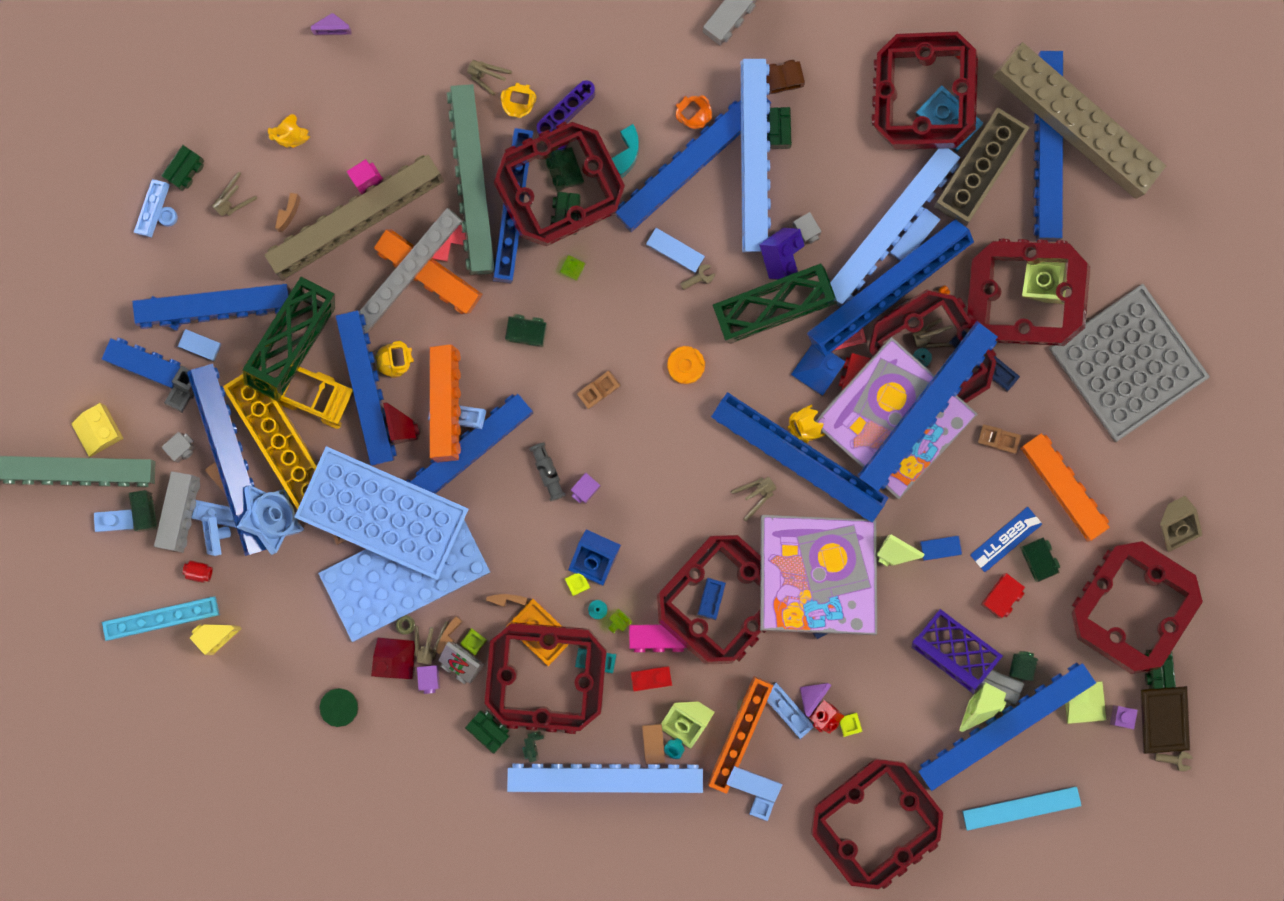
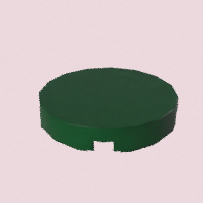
M341 688L332 689L321 699L319 706L320 715L330 726H347L354 721L358 714V700L349 690Z

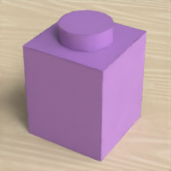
M585 473L571 489L573 492L572 497L577 502L581 503L583 501L586 504L601 486Z
M438 665L417 667L419 690H424V694L436 693L435 689H440Z
M1113 705L1110 725L1134 729L1138 710Z

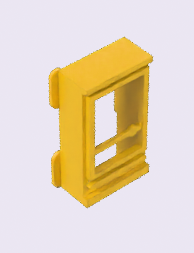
M299 367L297 371L322 381L311 408L285 397L288 387L279 400L280 404L291 410L299 408L320 417L322 423L339 429L342 424L340 422L351 395H354L353 389L335 382L333 377L321 372L313 373ZM325 383L334 386V389L322 413L314 408L322 390L325 388Z

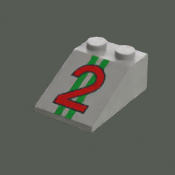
M448 642L438 660L442 663L440 667L449 673L452 670L457 674L456 678L463 684H466V682L472 683L485 665L455 642Z

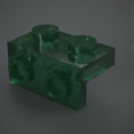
M572 147L552 151L545 158L546 166L550 171L552 183L557 192L584 183Z
M540 731L532 732L524 739L523 753L525 759H529V763L539 759L535 741L546 738L545 733L541 734Z

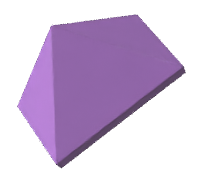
M333 13L311 26V31L314 35L351 34L349 25Z
M823 683L800 687L804 714L807 717L811 715L832 685Z

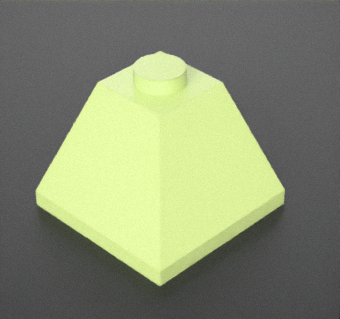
M1040 262L1037 265L1027 263L1022 297L1045 303L1064 304L1057 297L1056 289L1060 283L1066 282V263Z
M890 534L884 540L876 557L879 558L878 562L888 567L889 564L893 566L923 558L925 554Z
M1102 681L1096 682L1095 685L1065 704L1067 724L1106 720Z
M985 682L969 700L959 731L964 732L994 717L998 711L1002 712L1006 705V701H1004L1006 693Z
M698 701L674 703L661 723L662 730L675 739H681L683 744L691 749L706 728L714 711Z

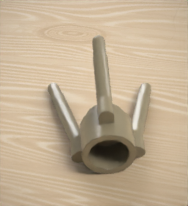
M472 60L467 73L472 75V80L476 81L494 96L495 92L481 81L479 77L483 78L486 73L505 81V77L489 71L487 68L511 74L512 71L486 64L482 61Z
M241 172L235 175L212 205L222 217L225 214L230 216L236 210L257 199V196H254L230 208L232 203L228 199L239 186L236 185L231 191L230 189L238 180Z
M939 318L924 326L920 331L912 333L915 346L925 349L953 347L949 343L928 344L931 341L930 336L952 329L953 325L928 332V329L942 322L943 319Z
M761 477L755 482L731 491L734 494L756 486L757 490L745 497V500H749L759 493L762 496L765 495L748 513L744 521H747L768 498L774 495L773 491L776 490V486L770 477L765 479Z
M448 621L445 622L433 651L430 647L433 627L429 629L426 646H421L420 649L419 627L415 626L414 655L417 656V662L423 664L432 663V659L436 657L441 636L449 624Z

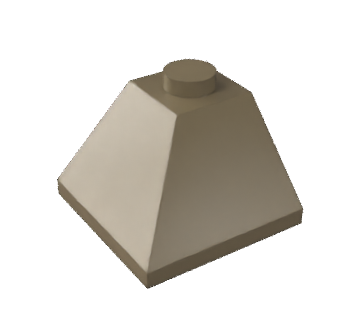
M1186 496L1167 505L1160 525L1166 550L1170 552L1202 536V530L1197 509Z

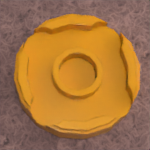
M682 346L670 354L667 369L674 381L680 384H691L701 378L705 369V361L703 355L697 349Z

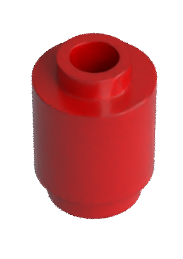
M190 560L188 564H184L182 574L185 575L187 580L201 583L205 581L210 582L213 567Z

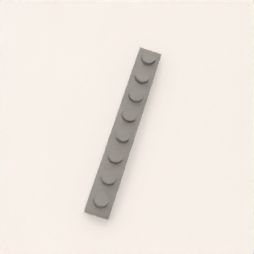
M449 208L441 214L360 310V313L364 314L366 319V325H364L365 333H368L463 222Z

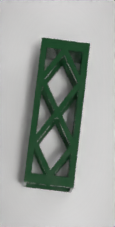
M820 263L715 303L713 308L725 341L732 344L830 307L838 302L825 267ZM818 276L819 282L807 279ZM796 285L814 288L802 305L784 302ZM780 290L772 300L760 298ZM824 292L825 298L818 300ZM750 303L767 306L754 323L737 320ZM778 308L791 310L771 318ZM732 326L742 327L744 329L734 332Z
M303 277L299 278L242 369L245 385L276 401L280 400L334 312L335 293ZM316 295H318V296H320V297H322V298H324V299H326V300H325L324 302H322V301L316 299ZM302 301L310 304L309 306L295 312ZM313 310L312 318L291 328L292 320ZM309 325L303 336L292 341L293 333ZM287 337L286 345L270 352L277 341ZM297 345V347L292 353V347ZM288 350V358L267 368V360ZM284 366L279 376L274 378L268 375Z

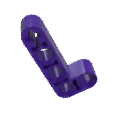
M588 80L579 83L537 123L538 135L542 133L540 130L543 126H549L551 132L557 129V125L563 122L568 123L594 99V84ZM583 89H586V90H589V89H590V93H589V94H588L587 92L584 93V92H583ZM575 100L578 102V105L570 107L568 103ZM557 113H562L564 118L556 120L554 116ZM567 145L554 150V152H564L567 149Z

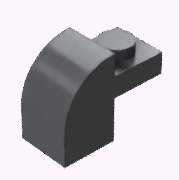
M183 366L180 367L172 380L174 387L164 402L165 405L183 413L190 399L194 398L187 374L190 370Z

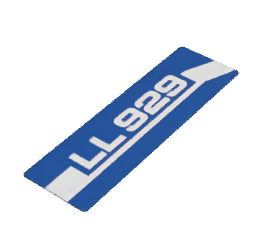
M1026 507L971 554V557L986 572L1038 529L1042 523L1030 508Z

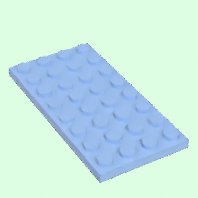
M326 446L294 518L438 580L469 508Z
M464 520L438 580L368 549L318 574L351 641L354 642L491 572Z

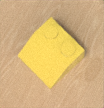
M101 403L83 412L72 423L89 457L124 439L107 407Z
M200 624L192 631L193 635L190 639L204 655H214L242 628L232 625L204 624L202 626Z

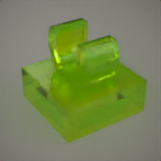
M568 255L560 273L577 281L586 264Z
M618 609L609 618L613 623L608 629L612 633L617 631L618 628L623 632L632 621Z

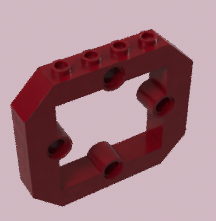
M958 31L896 34L877 52V59H874L876 78H873V89H876V96L872 97V106L875 107V114H872V126L876 128L877 132L895 150L957 148L976 130L978 53ZM925 51L930 52L929 56L927 57L921 56L922 53ZM961 56L960 78L956 79L952 84L954 96L959 100L958 124L932 125L929 118L919 116L913 121V125L893 126V102L897 98V90L894 86L895 58L917 57L921 65L930 66L935 62L936 57ZM967 87L964 93L958 92L959 88ZM891 89L888 95H882L884 90ZM921 125H928L925 131H919Z
M563 122L556 126L557 129L551 132L546 130L540 133V137L534 140L532 138L526 139L522 142L523 145L517 148L515 146L507 148L494 180V185L520 237L546 247L614 215L625 187L599 132L575 122L568 124ZM578 140L586 157L582 165V171L589 178L596 177L606 199L586 209L580 206H572L567 211L564 219L541 229L530 208L534 201V193L529 188H520L512 170L532 160L545 159L549 156L550 152ZM540 144L544 145L546 147V151L540 152L537 150L536 146ZM595 163L597 170H590L588 164ZM520 195H527L529 201L526 203L521 202L519 199ZM578 213L580 220H572L571 214Z
M1004 238L999 239V241H992L972 259L967 315L970 313L975 322L978 321L998 336L996 339L997 343L1065 346L1083 331L1086 326L1091 267L1068 241L1057 240L1056 243H1048L1047 240L1029 242L1027 239H1018V242H1010L1009 239ZM1036 250V255L1028 258L1029 251ZM995 260L1026 261L1030 265H1037L1040 262L1068 263L1067 281L1060 283L1056 289L1057 297L1064 303L1062 328L1037 327L1025 318L1019 319L1015 325L989 324L991 301L999 299L1002 293L1001 287L993 280ZM994 286V292L986 294L987 288ZM1066 289L1072 290L1070 296L1063 297V292ZM1028 325L1029 331L1026 334H1022L1021 328Z
M926 289L874 323L868 350L874 356L884 345V341L905 328L910 332L920 331L924 322L922 317L940 306L943 307L957 329L956 336L960 341L963 340L962 331L966 328L971 329L976 322L970 313L968 315L965 313L963 308L966 306L960 297L956 298L951 294ZM911 317L918 319V324L915 327L908 325V320ZM988 349L983 355L985 359L979 365L981 368L973 372L971 378L967 382L963 381L959 386L961 390L957 396L965 403L990 388L996 360L994 359L996 353L993 349L991 351Z
M738 535L710 536L657 595L659 623L704 664H729L735 660L740 661L747 654L744 650L748 646L752 648L759 640L757 636L761 632L760 609L754 616H750L743 621L740 632L723 650L706 635L708 624L704 619L696 618L691 621L672 604V601L687 585L695 586L703 580L705 576L703 567L719 550L739 568L737 578L740 582L750 584L754 581L760 587L761 556ZM744 569L751 570L752 577L745 576ZM692 570L696 571L698 579L691 578L689 572ZM753 623L756 626V631H750L747 624ZM693 625H699L702 628V633H695Z
M1143 541L1115 546L1112 551L1107 550L1102 558L1105 562L1102 566L1098 565L1092 573L1095 576L1092 582L1087 581L1082 591L1085 592L1081 598L1077 597L1072 604L1074 609L1071 614L1077 639L1130 674L1157 670L1163 666L1203 603L1197 577ZM1126 559L1145 571L1144 579L1148 585L1157 586L1163 582L1185 596L1174 616L1167 617L1158 624L1157 632L1160 637L1148 656L1125 642L1126 634L1121 628L1113 627L1107 631L1088 619L1100 598L1112 589L1113 578ZM1151 571H1157L1160 578H1153ZM1097 581H1103L1106 584V589L1099 588ZM1170 624L1173 627V632H1167L1164 625ZM1111 634H1116L1119 637L1118 643L1110 639Z
M512 622L490 641L485 704L501 724L507 725L506 728L518 729V726H526V730L536 731L538 728H545L546 732H557V729L565 730L564 733L576 734V731H581L602 712L607 649L590 629ZM550 634L554 637L555 641L552 645L545 643V635ZM511 639L539 641L541 647L546 650L554 649L558 643L587 646L585 671L580 672L574 681L576 689L583 692L581 713L551 711L545 706L537 709L505 707L507 685L512 684L518 675L516 668L513 665H509ZM504 670L511 671L512 679H504L502 672ZM581 677H587L590 680V684L587 687L580 685L579 679ZM540 712L546 713L548 716L547 721H539L537 714Z
M875 758L814 806L811 835L851 886L880 889L882 887L885 889L892 883L891 879L896 875L898 877L902 876L908 871L907 867L910 864H917L923 859L922 855L927 851L930 853L939 846L937 843L941 840L943 812L904 762ZM887 773L901 791L898 797L900 807L906 811L916 810L928 827L904 846L895 847L888 859L869 874H866L855 859L858 853L856 843L848 838L840 840L825 820L848 802L852 804L862 802L865 796L864 789ZM854 788L858 789L859 796L856 799H851L849 791ZM906 796L913 797L912 805L906 806L904 804ZM844 845H852L853 849L850 854L843 853L842 848ZM901 851L907 853V859L904 861H899L897 857Z

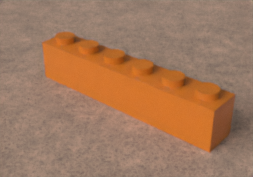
M386 229L374 249L378 251L377 254L381 258L394 262L392 265L397 268L414 248V245L392 229ZM433 258L429 260L413 279L414 281H421L424 284L423 287L428 291H435L445 303H452L455 306L454 309L461 314L471 313L483 295Z
M451 344L430 347V458L437 463L459 460V454L461 453L459 435L461 434L459 417L461 415L459 398L461 396L459 380L461 378L459 361L461 356L459 350Z
M1041 433L1020 447V449L1086 541H1092L1110 528L1108 525L1109 520L1096 509L1098 507L1096 502L1092 498H1088L1083 484L1077 482L1073 477L1075 476L1073 470L1069 466L1066 467L1062 462L1064 460L1062 455L1058 451H1054L1049 437Z
M753 676L709 778V787L726 794L728 793L730 786L726 783L734 766L739 767L772 691V683Z

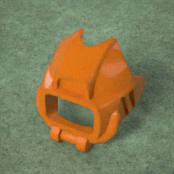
M703 95L691 96L689 98L684 96L683 100L675 105L677 108L676 119L690 128H703L712 119V109L709 100ZM691 102H695L700 110L690 120H687L681 112Z

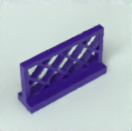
M941 609L919 636L913 640L911 646L973 694L1003 657V655ZM940 616L947 620L948 627L937 628L936 621ZM959 629L963 632L964 639L953 640L951 630ZM949 631L950 640L939 641L938 632ZM935 632L936 642H928L923 637L926 633ZM975 641L978 643L979 651L968 652L967 642ZM964 642L966 652L955 653L953 643ZM951 644L952 653H942L940 645ZM991 653L996 659L992 663H984L983 654ZM980 654L981 664L970 665L969 655ZM966 655L968 665L959 666L956 663L955 656ZM982 667L983 675L979 680L972 675L971 668Z

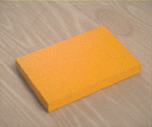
M534 599L508 624L518 622L562 626ZM552 635L544 636L546 644L552 645L555 640ZM521 640L547 666L569 645L558 643L554 649L546 650L541 647L539 641Z

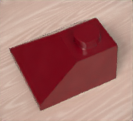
M383 403L391 441L394 444H401L418 440L417 435L420 434L418 423L415 424L410 417L389 403Z
M378 637L373 655L371 676L413 679L415 641Z

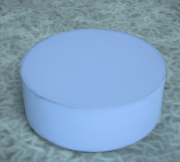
M163 207L158 221L162 225L170 227L177 222L178 215L171 207Z

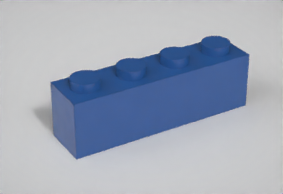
M119 337L117 340L110 338L102 360L167 387H174L172 380L181 367L180 362L170 359L168 362L162 359L163 355L156 352H152V354L146 353V348L136 344L134 347L127 345L128 341Z

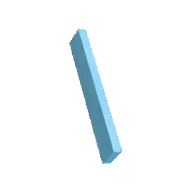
M214 596L104 621L102 626L105 641L219 616L220 614L217 599Z
M1075 786L963 810L962 813L966 830L968 831L1081 806L1078 788Z

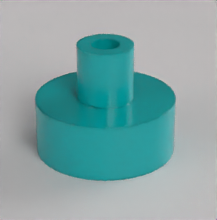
M920 348L913 353V356L925 367L931 363L932 355L929 350Z
M601 600L591 602L588 607L589 615L594 619L604 618L608 611L607 605Z
M678 738L669 740L664 747L666 755L673 759H680L685 751L682 740Z

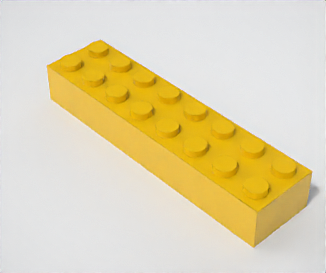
M242 374L224 385V391L298 509L318 464L280 402L245 385Z

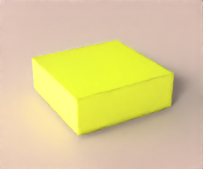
M579 573L565 578L573 596L590 588L586 578Z
M857 713L846 715L839 722L843 737L862 732Z

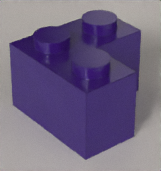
M781 228L760 244L769 279L778 280L798 272L793 254L805 246L800 229Z

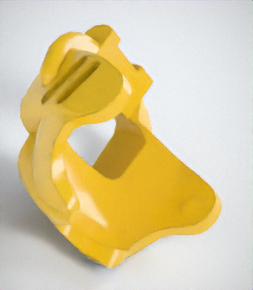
M516 83L515 86L502 91V107L508 116L522 118L532 110L536 102V94L530 89V85L526 84L525 86ZM512 92L529 94L528 104L511 102Z
M294 114L287 116L278 127H269L267 130L269 139L275 140L286 148L297 147L305 143L310 136L307 135L309 132L307 129L300 128L296 124L297 117Z
M395 341L392 344L381 347L375 355L377 361L376 369L392 378L402 376L409 369L410 363L414 362L411 355L412 348H408L402 341ZM401 348L405 365L395 367L391 350Z
M812 405L801 409L799 412L792 413L789 418V426H787L792 435L805 443L825 436V433L821 434L824 423L814 421L818 411L810 409L813 407ZM794 422L796 423L801 436L796 431Z

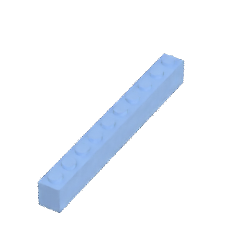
M743 59L740 61L742 252H761L760 244L770 237L768 236V229L771 227V219L768 217L771 201L770 198H767V191H770V179H767V171H770V160H767V152H770V141H767V133L770 132V122H767V114L770 112L767 95H769L770 86L769 83H766V76H769V64H766V59Z
M944 148L938 149L830 282L839 307L854 297L851 294L855 289L858 291L865 284L863 279L866 275L871 276L877 269L875 264L878 260L883 261L889 254L887 249L890 245L895 246L901 239L899 234L903 230L906 232L913 224L911 219L914 216L919 217L925 209L922 207L926 201L931 202L936 195L934 192L938 186L942 188L948 180L946 178L948 173L951 172L953 174L960 164L957 162L960 157L952 150Z
M513 763L512 767H508L507 792L703 793V768H699L698 764H687V768H679V764H668V768H660V764H648V768H640L641 764H629V768H621V764H609V768H602V764H590V767H582V764H571V767H563V764H551V767H543V764L535 763L532 764V767H524L523 763Z

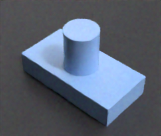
M134 510L94 513L95 532L135 529Z
M202 516L207 554L213 556L221 555L220 539L231 536L230 528L228 526L218 528L215 516Z

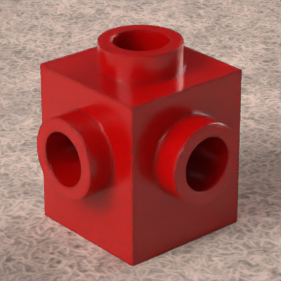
M823 700L814 709L809 718L814 722L813 726L819 732L825 731L830 734L838 728L839 722L844 718V715L831 703Z

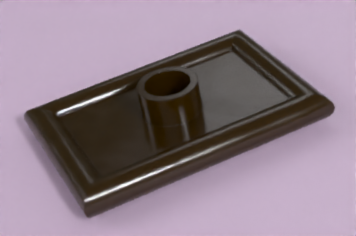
M1187 686L1141 690L1144 754L1190 750Z

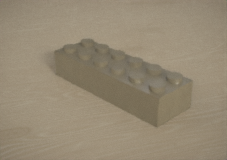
M997 107L934 207L967 226L1030 127Z

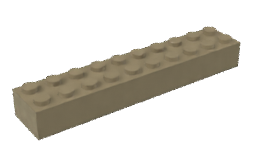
M1023 42L1013 49L994 73L993 77L1135 199L1145 195L1165 169L1166 165Z
M419 156L412 165L401 167L398 170L399 173L394 176L389 175L385 177L381 184L370 186L363 195L352 197L345 206L340 205L336 207L330 215H323L316 220L317 223L312 226L307 225L303 227L299 234L291 235L284 239V243L281 245H274L267 250L268 253L264 255L275 273L282 280H285L442 184L444 180L430 156Z

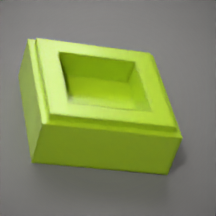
M471 628L460 644L476 655L487 639Z

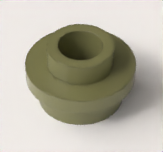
M408 615L396 621V629L401 634H410L415 628L414 619ZM404 621L409 623V627L406 629L402 626Z

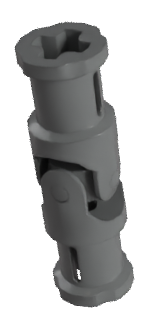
M543 442L530 447L529 450L533 452L536 460L535 465L544 487L548 489L551 497L550 502L565 497L566 493L562 491L559 484L560 478L551 457L547 454L546 444Z

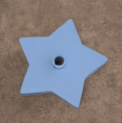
M251 485L244 488L247 511L237 528L257 535L271 555L278 552L286 536L298 534L304 530L298 520L294 518L295 512L289 502V495L285 489L266 493Z

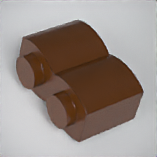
M788 60L784 62V65L778 66L777 64H769V76H766V83H769L770 86L769 94L804 87L805 80L800 61Z

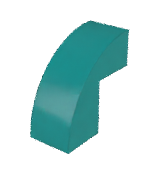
M634 124L620 131L621 137L628 149L612 158L621 178L625 177L632 170L639 153V139Z

